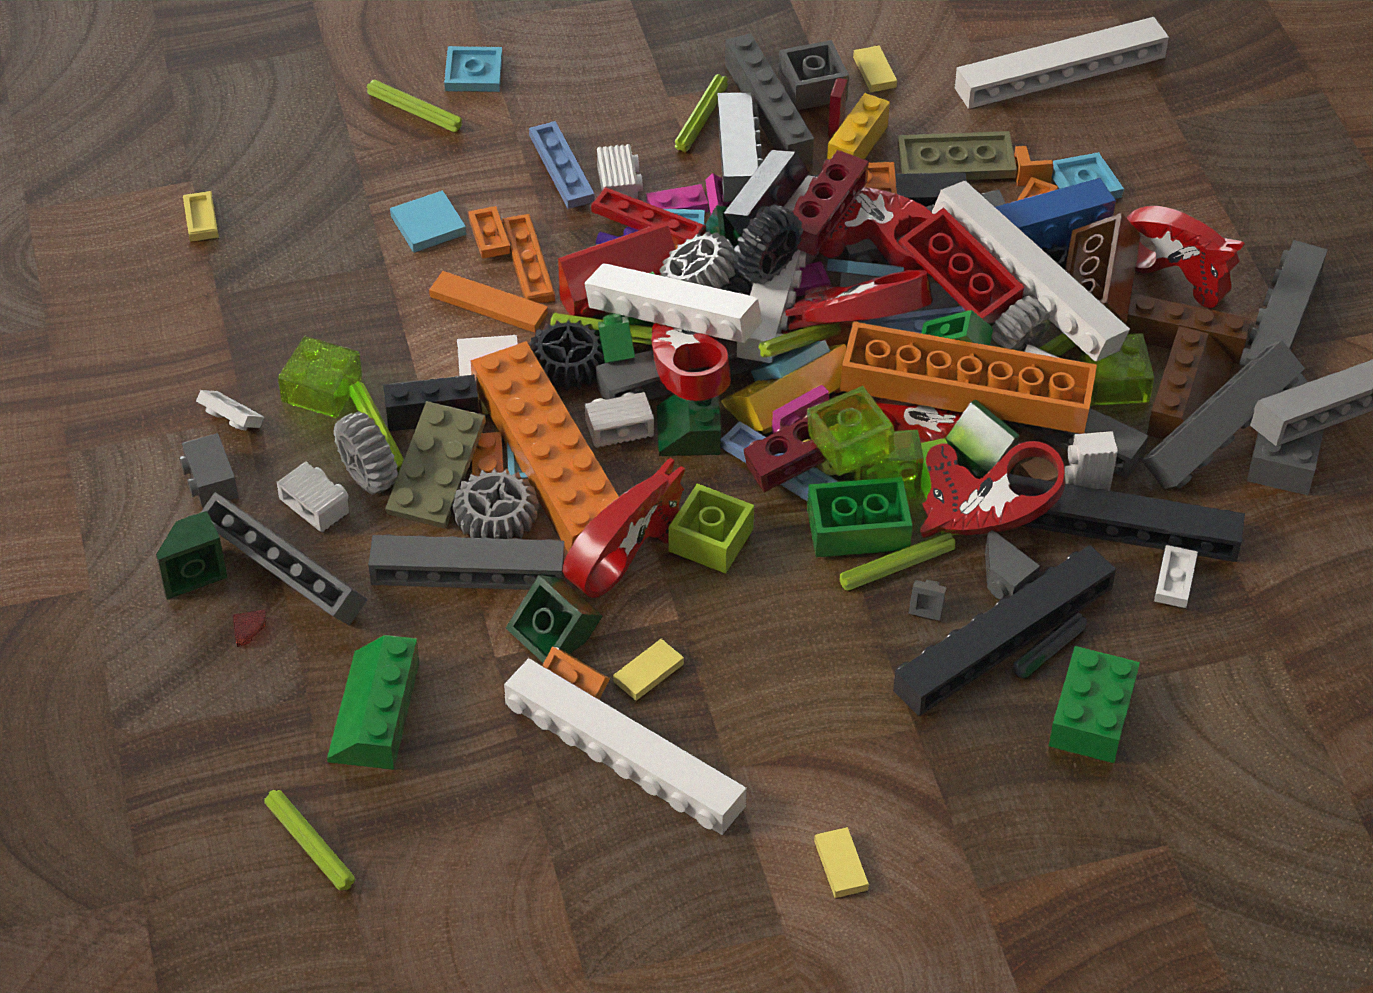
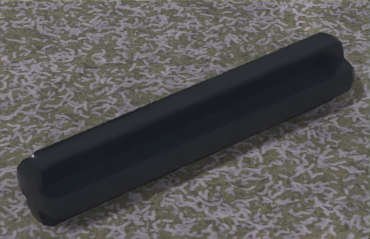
M1078 612L1073 613L1013 663V672L1022 679L1028 677L1086 629L1087 619Z

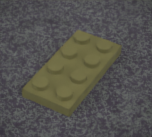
M1009 131L898 135L897 145L902 174L966 173V180L1016 178L1017 167Z
M426 401L385 510L388 515L444 529L447 528L453 512L456 490H460L461 482L465 480L486 423L485 415Z

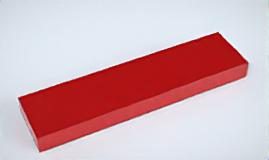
M606 187L591 204V212L639 231L666 222L675 245L684 244L687 238L691 240L696 234L703 236L706 233V225Z

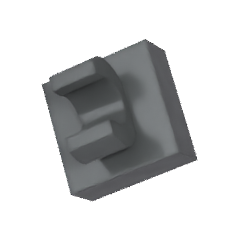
M929 579L926 582L915 580L908 614L940 621L947 587L940 586V582Z

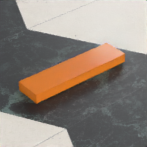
M530 214L502 218V224L510 244L511 257L524 298L537 303L555 301V292Z
M445 271L441 272L429 289L430 297L534 333L548 314V306Z

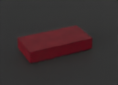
M837 78L830 95L829 138L834 136L845 121L847 79Z

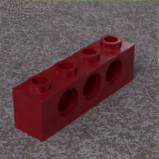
M837 150L831 159H827L824 162L821 173L817 178H812L808 191L804 196H799L792 211L802 221L801 228L803 233L800 236L802 240L797 246L798 250L813 256L818 253L867 184L869 161Z
M852 393L844 398L834 400L830 405L817 412L808 413L803 419L791 425L781 427L776 433L762 440L759 439L752 442L743 449L746 465L765 493L872 438V423ZM811 439V441L802 442L804 440ZM784 453L781 456H775L776 454Z

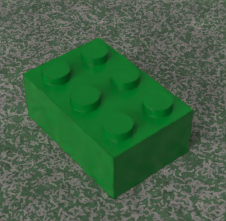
M903 477L808 484L807 512L816 557L899 551L910 547L913 525Z
M1075 646L1054 717L1049 747L1114 763L1140 662Z

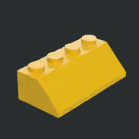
M845 344L828 346L829 352L784 377L763 381L757 380L721 401L740 422L755 431H762L763 434L772 431L773 411L821 384L829 391V394L833 391L835 394L843 392L840 391L842 364L847 347Z

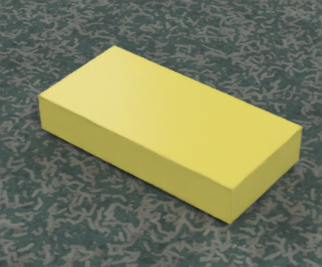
M880 45L854 50L853 58L870 92L897 87V79Z
M212 192L183 195L190 242L219 238Z
M660 639L615 673L613 681L637 701L684 664V657L664 640Z
M848 827L816 834L814 842L834 898L868 891L869 883Z

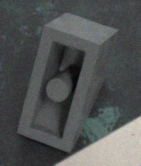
M991 530L988 533L985 550L987 588L998 599L1009 598L1018 592L1025 583H1032L1038 579L1040 565L995 531Z

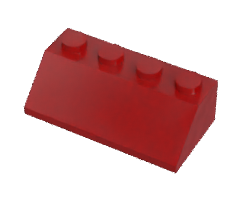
M944 207L898 241L966 311L973 310L987 323H994L1002 316V313L1009 309L1010 305H1014L1023 297L1025 287Z
M663 222L558 258L560 301L569 315L591 318L607 312L589 308L584 284L603 263L645 273L653 271L655 275L661 276L660 269L664 266L663 261L670 257V251L676 250L667 223Z

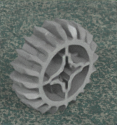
M706 232L703 236L696 234L693 239L687 238L684 244H678V248L675 251H670V257L663 261L664 266L660 269L661 276L720 289L723 285L729 284L728 278L735 275L733 256L736 253L730 241L718 233L711 234Z
M1034 295L1018 300L1014 305H1010L1009 309L1002 313V316L995 321V324L992 326L993 333L990 346L1025 352L1028 345H1038L1041 338L1045 336V332L1052 323L1049 320L1050 314L1046 313Z
M358 411L344 416L335 424L334 436L335 443L338 446L337 451L341 455V461L344 462L346 470L349 471L351 477L361 486L362 490L367 491L371 495L387 490L391 485L395 484L398 472L394 455L385 439V435L381 433L379 426L375 425L374 420L365 413Z
M495 467L492 473H486L481 470L480 476L477 477L470 474L469 482L462 481L460 490H456L453 504L457 525L461 526L464 535L470 534L471 538L512 539L515 536L522 539L523 531H530L532 523L536 522L537 509H539L536 491L534 487L530 486L528 478L521 479L519 472L510 475L508 469L499 473Z

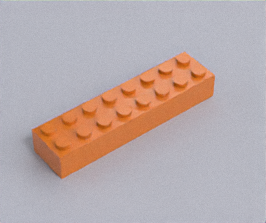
M853 322L842 364L840 391L963 413L973 400H977L1001 420L1083 434L1085 433L1097 365Z
M527 341L470 360L471 375L475 374L479 398L484 403L498 431L501 432L506 445L508 443L514 453V459L521 471L526 474L530 486L534 487L538 501L561 541H564L566 550L569 552L585 527L604 508L619 497Z

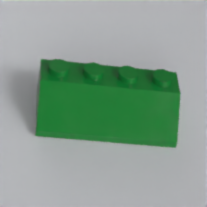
M383 635L354 652L327 762L394 770L420 663L416 638Z

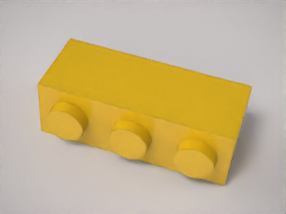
M864 93L829 141L827 159H831L835 152L840 150L865 160L888 127L890 101Z

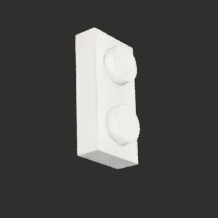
M200 390L196 402L206 407L205 411L220 418L226 417L230 420L229 424L240 430H246L247 427L260 428L264 416L218 391Z
M1166 545L1154 599L1155 602L1186 608L1197 551Z

